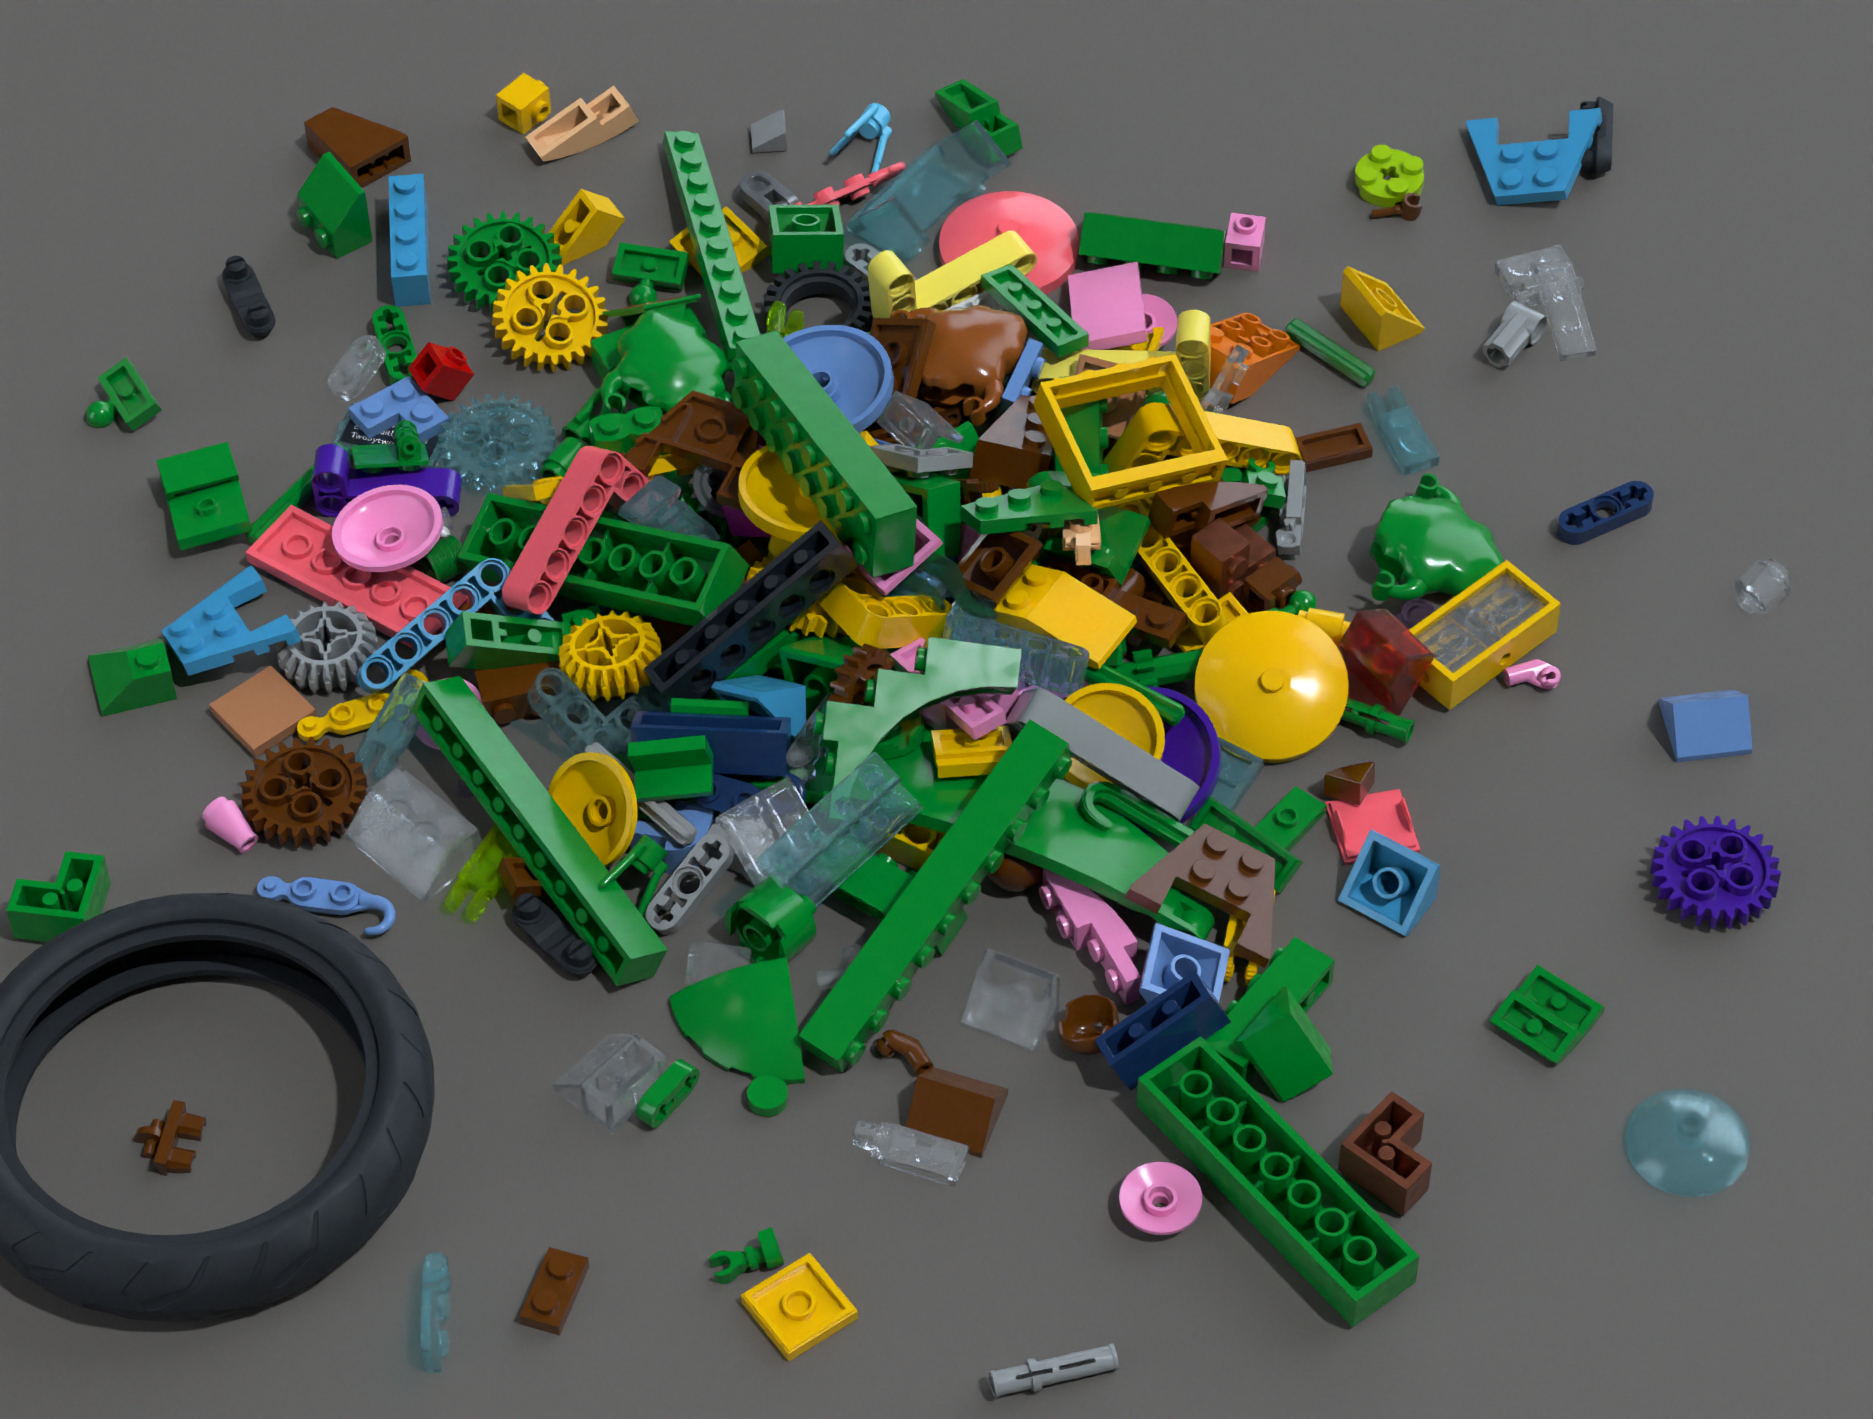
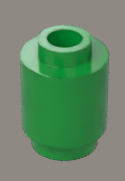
M565 438L543 461V467L540 469L541 477H564L578 451L584 446L589 445L579 438Z

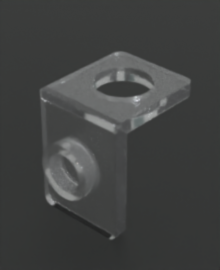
M702 940L693 943L689 948L685 985H693L710 976L749 965L751 949Z

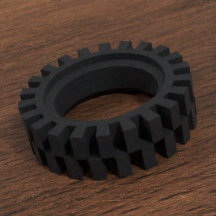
M813 261V269L808 270L806 263L798 264L797 274L790 267L784 271L785 278L778 275L774 278V285L770 284L767 288V295L764 297L765 329H767V333L777 331L784 338L789 334L805 329L796 325L787 313L796 301L812 295H830L844 300L852 309V313L841 325L853 327L864 332L871 331L874 318L871 311L869 282L867 279L862 281V275L857 271L851 275L850 267L843 265L840 271H837L836 262L829 261L827 269H821V261Z

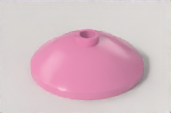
M409 485L382 486L357 496L340 511L332 528V540L339 557L356 569L367 572L395 571L417 562L435 546L443 530V515L435 498L420 488Z

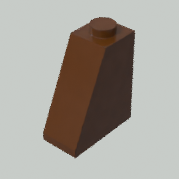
M331 107L304 122L308 147L319 158L323 154L330 152L361 188L411 162L408 136L401 131L335 107Z

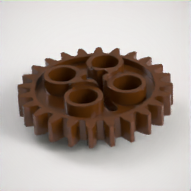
M310 737L306 745H301L299 739L294 738L293 747L287 748L283 742H279V752L274 753L266 749L264 750L266 761L256 758L253 760L255 770H246L247 781L241 783L243 793L241 801L243 809H245L247 821L253 822L256 832L264 830L266 840H270L278 835L279 844L283 846L291 838L294 840L295 848H299L302 840L308 839L310 845L314 847L317 837L322 836L325 841L331 842L330 832L335 831L338 834L344 835L343 823L355 825V814L364 813L363 802L368 801L366 774L363 772L362 763L356 762L353 752L344 753L342 744L331 749L329 739H325L318 746L315 745L314 737Z

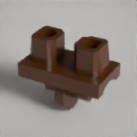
M173 1100L164 1130H162L164 1122L160 1119H153L151 1126H143L137 1129L134 1138L135 1142L145 1144L141 1156L147 1159H153L154 1157L153 1165L159 1170L160 1175L191 1173V1165L193 1159L196 1158V1151L176 1146L179 1138L201 1141L203 1126L207 1124L206 1118L187 1113L185 1102Z

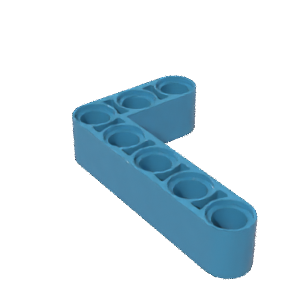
M489 558L478 564L367 658L358 669L356 675L357 682L365 692L371 694L382 692L445 639V632L462 612L453 604L452 598L455 593H463L469 597L471 606L465 612L476 613L486 604L495 615L548 621L554 620L546 611L542 614H533L523 611L522 615L511 614L507 610L502 598V588L511 570L501 560ZM483 569H492L499 576L497 586L491 587L483 583L481 579ZM425 618H437L442 624L441 634L432 635L428 633L424 628ZM406 641L411 644L414 649L413 658H400L395 652L396 643ZM372 665L381 667L385 672V681L381 684L372 683L366 675L367 667Z

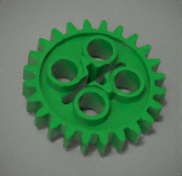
M501 211L499 219H494L491 213H487V222L484 223L475 217L473 218L474 228L463 225L462 235L454 234V245H449L447 270H449V281L455 282V292L464 291L465 302L475 298L476 309H480L485 303L489 304V312L492 314L493 303L498 301V290H505L507 278L516 282V274L519 270L528 276L530 268L525 267H530L531 265L537 269L538 273L543 272L545 263H548L551 272H556L557 267L560 264L562 265L560 245L554 243V234H545V224L543 223L533 227V217L531 216L524 222L520 221L519 212H516L512 219H507L505 211ZM536 295L540 299L547 298L546 295Z

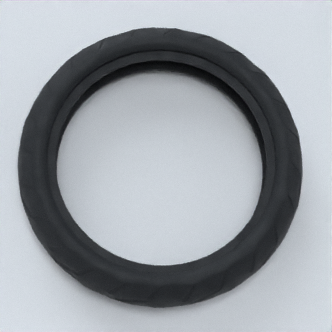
M182 893L140 900L108 910L52 938L20 962L0 984V1256L23 1277L69 1303L91 1310L143 1321H196L215 1318L270 1304L318 1281L364 1246L366 1241L374 1236L397 1208L414 1180L417 1167L428 1141L435 1097L434 1063L429 1041L415 1005L391 970L364 943L348 931L302 908L258 896L233 893ZM204 975L235 976L274 984L296 993L322 1009L342 1027L354 1043L364 1062L366 1078L359 1112L349 1135L326 1167L305 1187L270 1210L243 1222L220 1229L181 1235H148L103 1226L81 1217L49 1196L31 1178L17 1156L16 1126L20 1106L33 1074L48 1051L68 1030L88 1014L111 1000L138 988L171 979Z

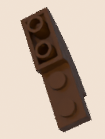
M1052 556L1045 565L1046 568L1066 572L1135 615L1137 623L1125 636L1126 643L1138 647L1140 642L1144 640L1170 649L1187 624L1185 612L1119 590L1118 579Z

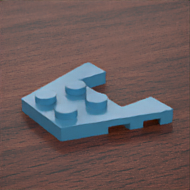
M1601 108L1569 111V134L1567 139L1498 145L1499 123L1497 118L1466 120L1470 139H1472L1497 206L1567 200L1582 167L1581 160L1585 151L1590 149L1595 129L1600 127L1602 123Z
M252 565L161 630L167 644L188 676L235 662L234 655L253 650L256 655L270 652L269 645L286 640L288 646L302 641L296 627L287 614L253 631H249L235 610V607L267 592L263 580Z

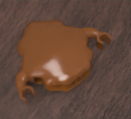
M973 305L964 310L939 311L936 308L927 307L910 312L896 310L891 313L890 318L929 319L936 324L918 394L923 397L927 404L931 405L938 404L953 407L963 403L964 415H970L971 423L974 426L984 423L986 414L995 409L1001 402V397L1004 393L1003 383L1005 377L1014 372L1024 351L1028 330L1022 317L1013 312L995 310L986 305Z

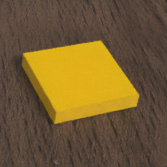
M810 1252L741 1294V1303L789 1362L858 1319L857 1309Z

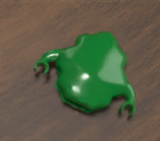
M649 310L638 317L633 327L625 331L617 343L618 353L622 360L615 370L605 376L601 384V397L603 400L601 414L610 413L611 407L616 408L619 413L623 414L627 400L639 408L645 406L661 407L662 413L665 415L692 390L721 399L720 395L725 391L723 380L727 371L734 372L733 360H728L724 350L703 338L699 326L695 323L678 319L663 311Z
M1426 473L1421 477L1420 485L1417 486L1415 495L1390 500L1381 516L1369 555L1376 562L1380 570L1372 586L1371 595L1378 601H1386L1390 597L1409 601L1421 598L1423 595L1436 593L1457 596L1503 563V557L1495 545L1494 536L1489 528L1471 519L1463 510L1458 496L1448 488L1439 485V480L1436 476Z

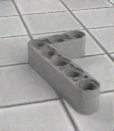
M1037 687L1023 691L1007 717V723L1003 724V726L1008 725L1009 731L1018 736L1029 719L1068 742L1072 758L1179 822L1200 788L1186 776L1043 688Z

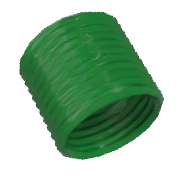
M450 534L447 537L441 538L419 560L424 573L441 583L469 569L457 558L462 545L455 536Z

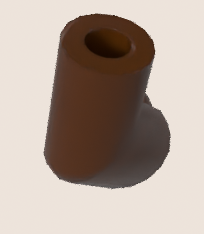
M892 1029L883 1032V1037L879 1038L876 1042V1047L883 1056L890 1058L896 1051L904 1055L917 1076L933 1067L932 1061L916 1038Z

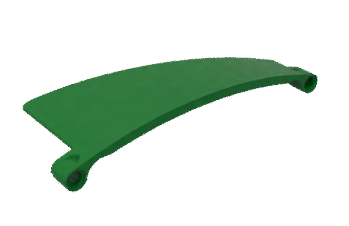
M924 722L925 737L915 750L892 759H866L852 789L848 809L947 833L988 775L938 778L931 747V731L935 729ZM807 728L806 741L803 745L796 744L791 751V763L788 773L798 776L804 783L806 789L805 803L820 805L822 791H829L830 775H824V765L827 751L833 752V748L819 747V735L813 734V729ZM742 775L739 781L758 787L770 798L784 796L793 799L795 797V787L785 779V776H780L776 779H763L758 775ZM1056 778L1048 790L1050 794L1044 806L1039 811L1033 810L1025 821L1027 822V827L1023 835L1017 842L1011 841L1003 851V853L1081 884L1131 910L1150 915L1161 925L1205 941L1214 925V917L1207 908L1182 894L1183 890L1173 885L1170 887L1157 914L1126 899L1125 896L1130 886L1169 853L1135 825L1101 802H1094L1093 805L1099 813L1111 821L1112 825L1106 832L1095 827L1085 818L1081 811L1080 798L1084 789L1075 786L1065 778L1062 780Z

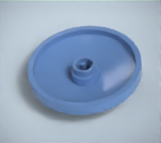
M820 325L796 331L783 338L858 433L870 426L883 413L893 393L894 374L886 350L873 336L849 326Z

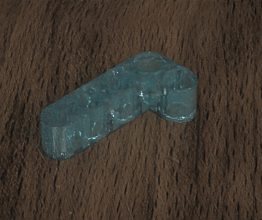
M965 597L959 599L946 616L942 639L1022 649L1018 681L1064 694H1072L1083 688L1090 655L1085 648L989 620L990 605L978 598Z

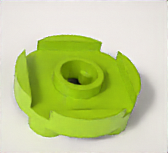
M1383 144L1376 145L1372 148L1371 153L1364 155L1358 161L1355 167L1354 183L1359 188V195L1365 201L1379 207H1393L1395 202H1402L1404 196L1408 193H1416L1420 196L1424 185V164L1421 158L1412 156L1407 152L1391 149ZM1384 176H1393V177H1395V178H1390L1389 180L1383 179Z

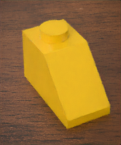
M580 189L548 233H553L554 243L560 245L562 265H565L605 247L626 219L609 198Z

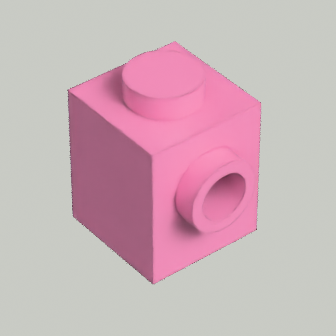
M1231 213L1225 240L1224 267L1259 271L1265 239L1266 217Z

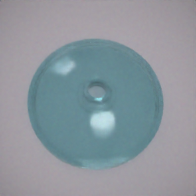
M1669 1089L1648 1097L1633 1111L1626 1129L1625 1144L1627 1154L1637 1172L1655 1187L1679 1196H1706L1727 1188L1742 1174L1750 1152L1749 1134L1738 1113L1720 1098L1695 1089ZM1685 1125H1691V1126H1694V1127H1696V1128H1695V1129H1690V1128L1686 1127Z

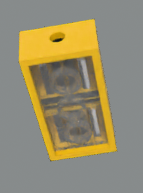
M1505 560L1402 634L1398 641L1396 666L1448 710H1451L1503 672L1504 668L1511 666L1557 632L1561 603L1512 563Z

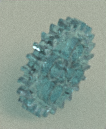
M504 393L500 394L498 400H493L490 394H486L485 402L482 403L473 397L471 398V407L459 404L460 414L449 412L450 422L441 423L442 433H439L437 437L439 458L442 459L443 468L457 471L460 474L462 486L473 481L475 491H478L483 485H488L489 492L493 493L496 485L507 486L510 483L523 485L522 479L524 478L531 481L536 480L535 471L540 472V469L544 466V460L556 449L555 426H552L550 415L544 416L542 406L533 409L531 399L520 404L519 395L517 394L511 401L506 400Z

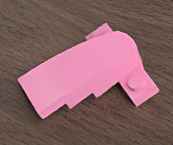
M921 637L891 653L890 658L895 661L893 667L900 672L920 674V671L914 670L917 647L923 648V644L926 641ZM1021 651L1018 688L1012 695L977 694L952 698L919 711V715H922L924 722L935 730L963 729L970 737L976 740L1007 723L1006 719L1023 691L1039 687L1064 699L1075 691L1088 686V683L1084 678L1083 671L1072 662Z

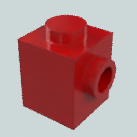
M431 342L425 345L408 367V370L423 392L452 401L456 399L474 376V373L466 363L467 357L462 351L453 346L447 348Z

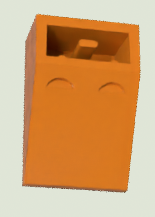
M1241 313L1211 324L1209 391L1231 404L1249 398L1299 351L1301 345L1290 340V336L1287 333L1264 325L1258 316L1251 313Z

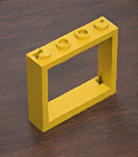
M1176 354L1157 358L1152 356L1146 360L1129 364L1119 363L1111 368L1097 371L1086 370L1078 375L1065 378L1055 377L1051 381L1042 382L1039 385L1033 406L1074 493L1095 509L1153 497L1156 492L1177 486L1220 481L1228 459ZM1162 386L1194 454L1092 477L1060 409Z

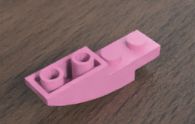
M1043 869V885L1039 887V895L1044 907L1047 910L1052 908L1056 915V924L1061 936L1064 939L1069 938L1076 951L1088 947L1094 962H1101L1105 969V978L1110 990L1113 993L1118 991L1125 1005L1140 1000L1141 976L1134 966L1137 964L1138 941L1128 926L1101 897L1089 888L1047 869Z

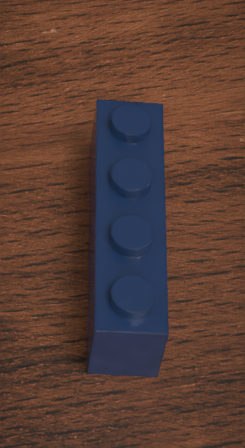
M636 711L630 727L631 742L705 735L713 752V773H720V775L729 778L741 775H758L763 779H776L788 773L791 763V718Z

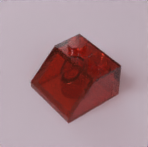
M1386 608L1357 611L1340 640L1346 668L1395 715L1402 713L1435 658V655Z

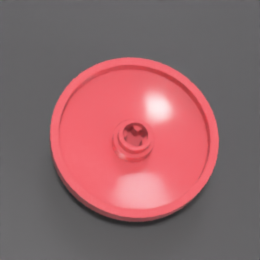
M1001 191L970 199L957 207L948 216L940 231L939 257L942 266L1007 231L1017 232L1037 256L1035 267L1025 276L1045 295L1063 285L1068 280V275H1072L1078 263L1079 235L1071 217L1050 200L1030 193Z

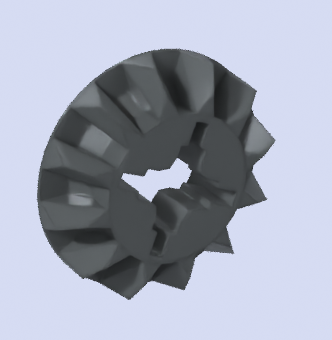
M702 464L691 472L693 478L688 483L689 487L694 490L691 498L699 502V511L707 510L710 519L719 517L723 521L726 519L723 505L717 503L716 494L728 472ZM717 486L715 498H713L710 494L712 491L711 487Z

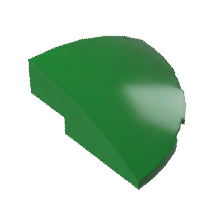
M787 957L737 967L705 978L669 996L674 1018L686 1039L690 1037L702 1049L704 1058L726 1072L730 1068L749 1073L753 1079L762 1075H774L781 1078L786 1085L805 1083Z

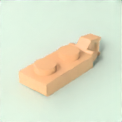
M1099 515L1098 524L1084 525L1083 519L1064 520V527H1060L1063 551L1074 550L1076 565H1091V550H1101Z

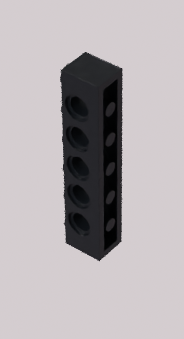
M820 520L643 670L670 703L671 698L700 699L711 690L714 682L722 681L859 565Z

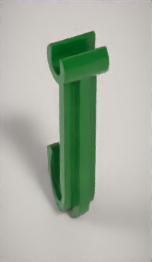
M1097 781L1089 784L1084 789L1080 798V807L1085 818L1095 827L1105 832L1110 829L1112 823L1096 810L1093 805L1094 802H1101L1175 847L1195 832L1120 786L1110 782Z

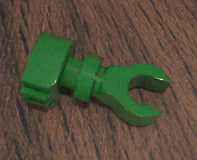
M770 1227L758 1232V1239L761 1245L759 1247L752 1248V1245L744 1247V1252L722 1250L714 1253L709 1258L711 1268L722 1264L730 1265L727 1269L714 1273L716 1282L720 1284L730 1283L749 1267L751 1271L759 1269L758 1264L766 1262L768 1270L784 1265L773 1228Z

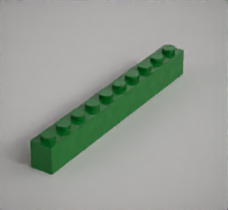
M461 676L423 683L411 709L412 713L518 855L524 860L527 867L581 939L592 947V954L616 986L654 977L668 949L615 880L605 888L600 887V881L608 875L609 871Z
M1029 719L798 1035L803 1048L841 1073L845 1071L849 1064L853 1066L859 1061L865 1051L866 1046L864 1043L872 1032L878 1033L883 1028L889 1017L887 1011L895 1000L901 1001L907 995L912 986L911 978L919 968L924 969L931 962L935 954L934 947L942 936L948 937L952 933L959 919L957 915L964 905L969 906L976 900L981 891L980 883L988 872L993 874L999 868L1004 859L1003 851L1011 841L1017 842L1023 835L1027 827V822L1025 821L1033 810L1039 811L1044 806L1050 794L1048 790L1056 778L1062 780L1068 773L1072 765L1068 742Z

